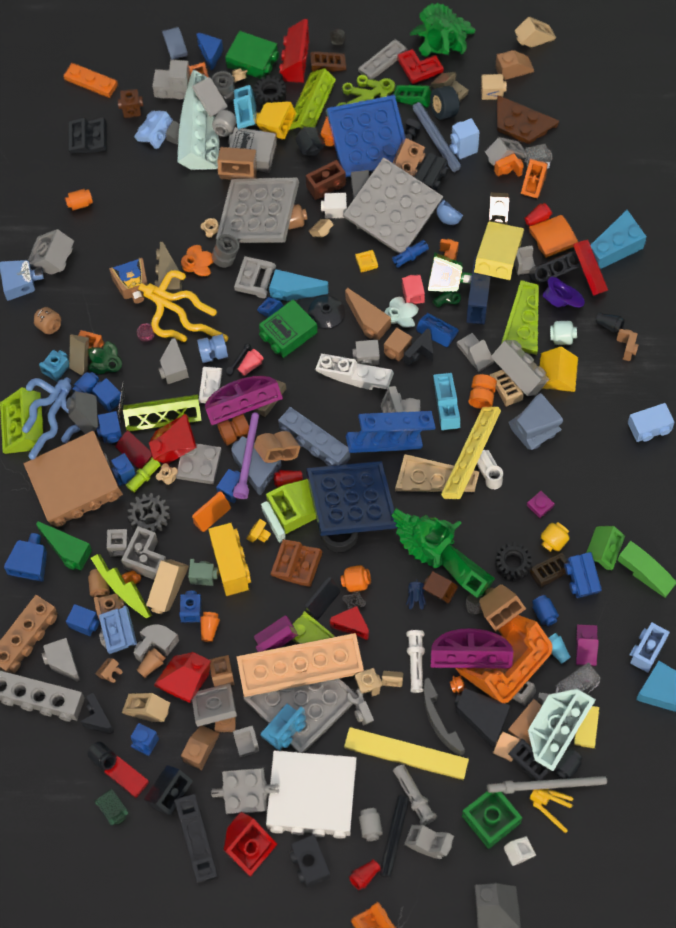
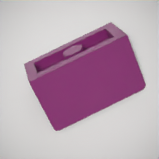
M283 616L254 636L258 644L255 647L258 652L280 648L298 636L289 617Z

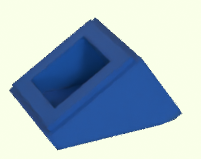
M268 297L257 310L268 318L281 309L283 304L280 300Z

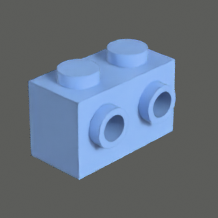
M472 118L453 125L452 134H450V149L456 154L457 158L462 159L477 153L479 130Z
M666 403L630 414L628 425L636 442L642 440L645 442L651 440L654 436H663L670 433L674 420Z
M654 623L650 624L648 630L644 628L639 637L642 641L639 646L635 645L630 653V656H632L630 663L649 673L670 632Z

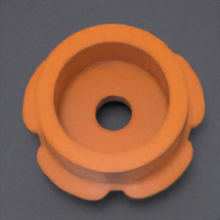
M461 675L458 677L453 676V681H450L451 688L454 693L461 694L464 688L466 689Z

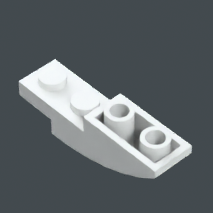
M322 353L315 369L317 372L332 379L372 390L373 387L388 389L394 374L391 369L358 364L355 359Z

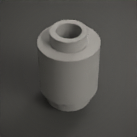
M376 808L360 811L359 822L362 838H367V841L378 840L383 832L380 815L377 813Z

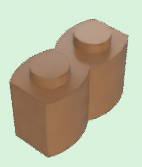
M282 431L275 434L265 433L257 436L254 448L264 462L273 463L279 460L288 461L297 458L300 445L290 432Z

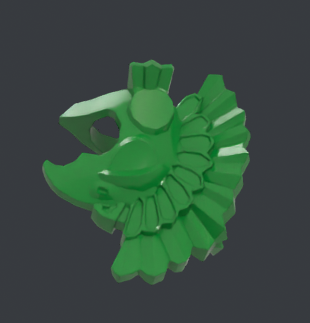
M437 2L435 5L433 3L427 5L419 13L420 19L424 24H420L410 32L411 36L416 34L425 36L424 43L419 47L421 54L425 58L431 52L448 55L449 48L453 51H460L463 54L467 48L466 34H474L476 29L470 27V22L464 21L462 17H457L455 13H452V9L444 6V4L440 5Z
M396 508L391 516L394 518V522L397 523L395 525L398 527L396 534L400 536V542L404 545V549L409 551V555H414L415 559L421 560V563L427 562L429 566L433 565V568L442 566L441 554L448 544H454V531L461 525V521L452 524L446 520H438L436 517L430 518L427 515L420 518L415 515L405 514Z

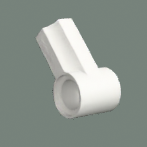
M483 450L477 466L485 478L486 486L490 489H498L503 482V470L497 466L489 450ZM491 476H496V477H498V478H497V479H492V478H490V477H491Z

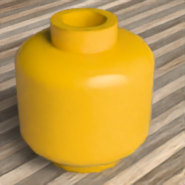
M559 522L556 524L550 523L540 535L544 541L541 545L550 552L552 549L560 551L570 539L569 531Z

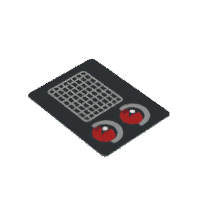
M124 382L122 385L120 404L118 410L120 422L122 419L123 406L126 394Z

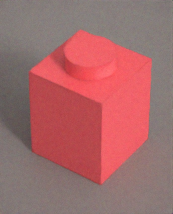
M409 275L402 278L405 302L412 304L424 303L425 292L421 276Z

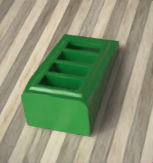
M396 85L394 95L396 102L410 105L420 102L423 107H429L431 90L429 86Z

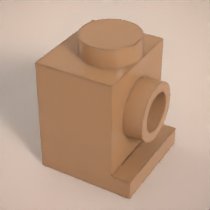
M117 594L100 598L94 597L98 618L103 613L121 609L125 606L124 600L119 598Z

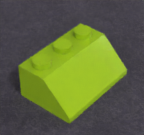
M20 388L0 402L3 453L31 451L38 438L43 434L42 406L37 408V419L28 433L22 431L24 424L29 418L31 403L41 399L40 392L27 391L26 388Z

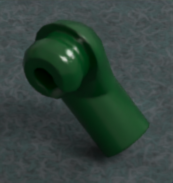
M446 291L435 298L433 303L437 308L444 303L458 304L461 301V295L456 292Z

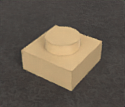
M320 219L309 232L313 237H324L329 233L333 223L330 219Z

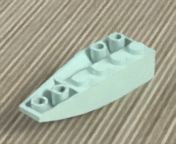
M193 70L191 73L181 113L178 163L191 170L217 169L219 136L212 127L215 115L212 117L208 115L192 88L193 85L208 77L196 70Z

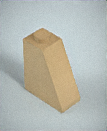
M172 559L161 560L146 606L152 608L151 611L159 614L170 611L189 565Z

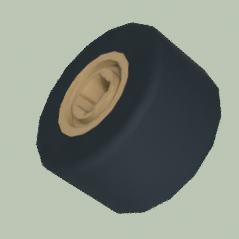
M451 86L433 89L430 96V104L435 117L440 120L455 117L459 112V98L456 90Z

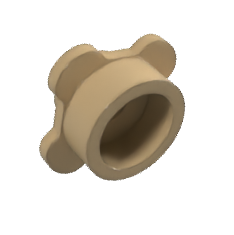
M240 68L232 71L234 82L247 78L245 75L247 70L242 71Z
M209 218L201 224V229L206 232L207 237H212L213 234L218 233L219 225L216 219Z
M163 464L160 472L156 474V479L162 480L169 485L175 481L178 469L169 467L168 464Z

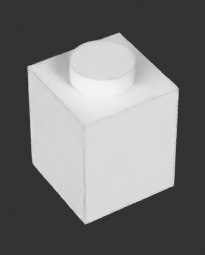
M325 193V200L321 201V211H325V218H344L346 193Z

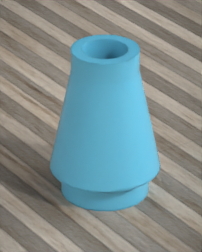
M557 633L550 636L549 640L553 648L551 654L562 664L571 656L561 636H558Z

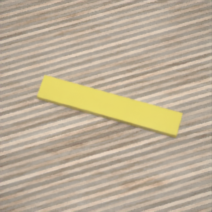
M482 407L441 495L444 499H461L500 415L501 410L499 407Z
M349 728L344 749L464 780L469 761L468 758L354 728Z

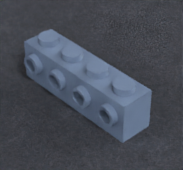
M289 407L278 420L280 432H290L301 447H304L313 456L324 461L326 465H345L350 460L349 449L346 445L293 408Z

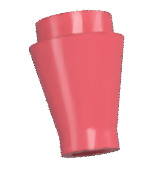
M252 349L247 352L237 370L243 376H246L261 365V361L264 358L258 351Z

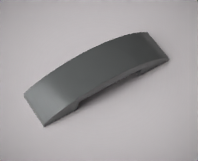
M426 678L424 684V705L429 722L443 744L461 757L464 755L465 749L456 731L451 734L447 733L433 705L437 701L438 695L430 679Z

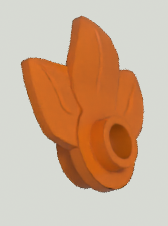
M200 245L190 247L187 250V254L181 259L183 270L195 272L199 276L211 274L208 266L213 263L212 253L202 252Z

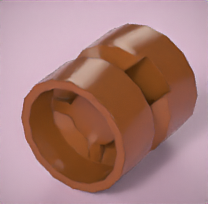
M243 414L231 418V421L225 420L217 423L226 446L234 443L237 437H248L249 425Z

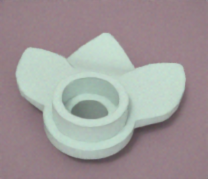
M395 297L390 301L389 307L386 308L384 313L391 317V324L398 323L402 327L409 328L415 326L412 317L417 314L419 308L412 303H405L403 297Z

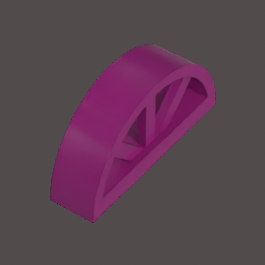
M252 376L233 381L215 391L207 399L205 409L211 425L281 400L283 397L275 379L267 376Z
M467 628L449 631L439 636L432 644L431 668H511L513 666V648L510 643L502 636L487 630Z

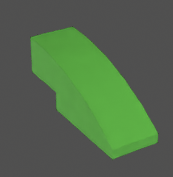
M632 541L628 543L619 555L618 562L634 572L633 576L664 598L676 585L675 579L655 559Z

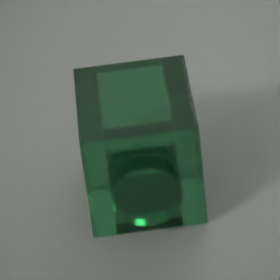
M113 789L95 800L111 826L121 823L126 819V815L129 814Z

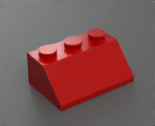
M304 19L290 27L287 36H284V46L286 48L282 50V60L284 62L280 64V74H283V81L304 83L309 46L308 19Z

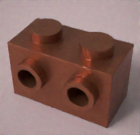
M337 160L306 175V187L315 200L325 197V193L339 190L346 185V172Z

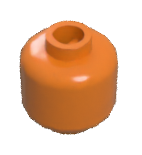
M362 565L347 567L344 570V575H341L342 586L346 587L349 592L366 590L368 584H371L369 569H365Z

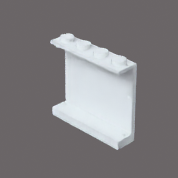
M274 751L270 785L278 784L279 788L272 789L280 790L279 793H269L267 829H271L273 833L291 831L295 835H303L304 832H307L317 837H324L325 834H332L335 838L350 836L356 757Z

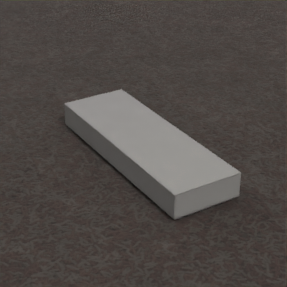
M395 39L360 66L358 72L365 75L367 79L373 80L398 60L397 55L406 52L407 48Z

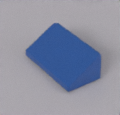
M429 313L419 320L416 329L417 332L423 334L428 328L431 331L432 340L445 347L451 344L459 332V329Z

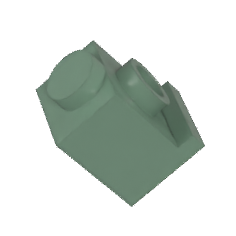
M190 559L188 575L190 584L214 586V579H218V567H214V564L207 561L195 563V559Z

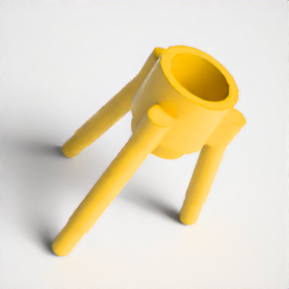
M550 789L533 790L530 799L534 801L533 806L542 811L563 832L567 833L568 830L542 804L547 805L550 799L571 808L572 804L562 799L573 801V797Z

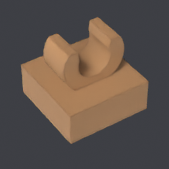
M107 658L95 674L100 679H107L109 682L115 683L116 680L112 678V673L115 671L121 675L122 671L116 668L119 663L115 659Z

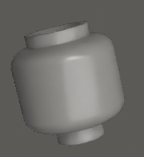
M228 110L219 111L212 123L215 133L219 136H230L237 126L236 116Z

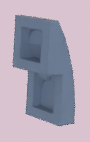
M179 27L162 31L171 60L188 56Z

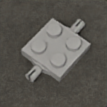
M264 768L222 772L223 788L212 789L211 793L214 794L211 795L213 798H224L226 814L258 812L267 810L266 799L268 793H279L280 789H272L279 788L278 784L267 785L264 778Z

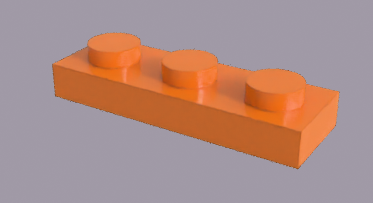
M74 63L70 65L64 74L65 80L109 98L118 86L116 80Z

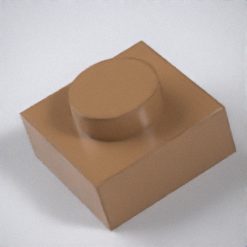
M236 717L215 722V731H236Z

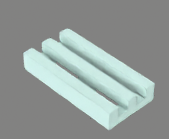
M266 501L261 504L262 512L278 542L281 543L283 539H286L285 531L269 502Z

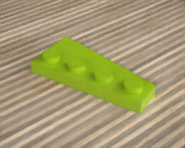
M521 280L502 339V343L504 340H515L522 346L521 349L524 352L534 355L538 353L539 285Z

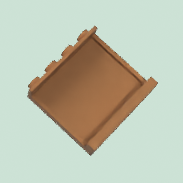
M94 431L42 454L34 460L23 463L47 521L53 528L60 527L66 521L79 518L85 512L96 510L102 504L113 502L123 495Z

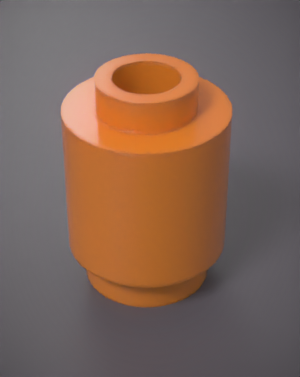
M89 189L67 193L68 197L65 198L68 208L72 207V210L84 208L93 203Z

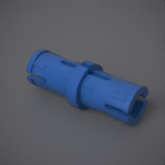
M421 240V242L412 247L408 246L404 252L394 256L392 259L396 267L399 268L406 262L415 260L423 252L428 251L427 243L424 244L425 241Z

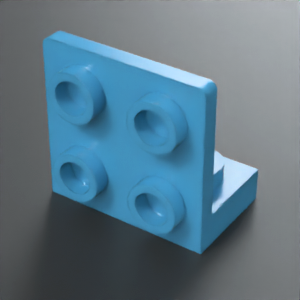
M286 703L263 730L261 737L279 751L283 747L287 748L293 740L292 736L296 732L299 733L306 725L305 709L300 707L296 711Z

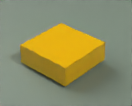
M373 250L355 254L360 272L378 268Z

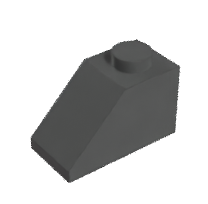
M75 391L66 403L69 417L84 434L91 431L95 432L98 428L97 396Z

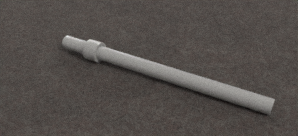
M606 776L528 782H513L511 780L503 781V783L488 784L487 790L488 793L504 792V794H509L522 790L606 785L607 778Z

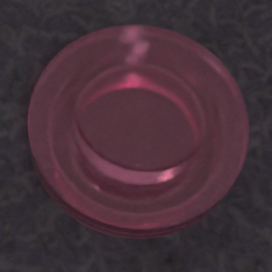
M148 323L141 324L137 329V336L142 341H150L155 336L152 326Z

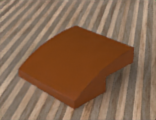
M283 539L271 575L288 582L311 587L323 552L320 548L303 546L301 542Z

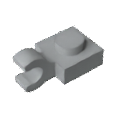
M358 689L356 690L358 694L357 699H353L350 693L346 695L348 702L356 705L355 716L358 722H362L364 726L374 721L366 701L364 702L363 693Z

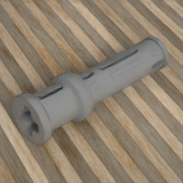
M405 765L397 766L393 772L412 803L411 809L416 811L421 820V825L425 826L437 818V815L429 807L428 799L422 796Z

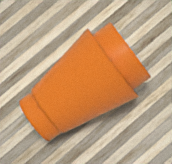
M203 612V616L200 617L201 641L213 642L220 621L218 619L219 614Z

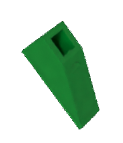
M450 544L446 546L441 554L442 565L463 588L477 598L485 595V592L495 580L493 576Z

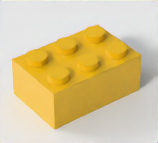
M232 523L209 528L211 543L226 596L249 590L248 583H251L250 573L245 562L238 530L233 529Z

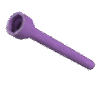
M256 412L251 415L240 479L233 490V496L239 499H247L249 495L247 479L259 414Z

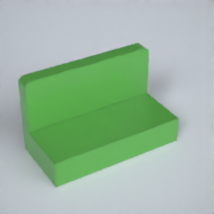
M598 526L594 531L586 553L592 552L594 562H598L606 570H613L625 535L615 526Z

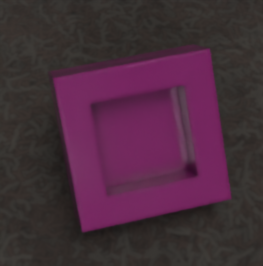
M542 491L527 502V506L539 518H542L555 505Z

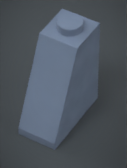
M243 436L239 441H235L231 448L233 459L240 469H242L247 438ZM253 446L248 481L255 491L261 495L273 479V474L278 472L282 464L281 460L273 463L264 462Z

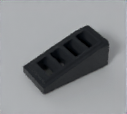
M521 739L508 753L534 781H541L550 771L549 768L539 762L532 769L529 767L535 758L532 747L524 739ZM524 747L526 750L520 757L516 754ZM529 753L531 757L525 763L523 759ZM541 765L543 769L537 774L535 771Z

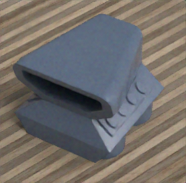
M539 393L520 415L509 421V425L526 448L532 450L539 448L541 443L553 438L556 433L562 430L559 425L562 424L563 418L543 394Z

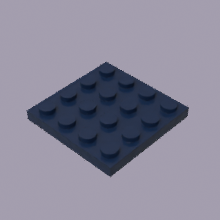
M382 461L307 468L306 475L320 536L397 528L395 526L397 523L394 522V518L391 516L394 506Z

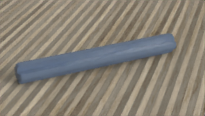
M420 102L414 104L413 110L442 156L447 160L453 172L460 170L461 164Z

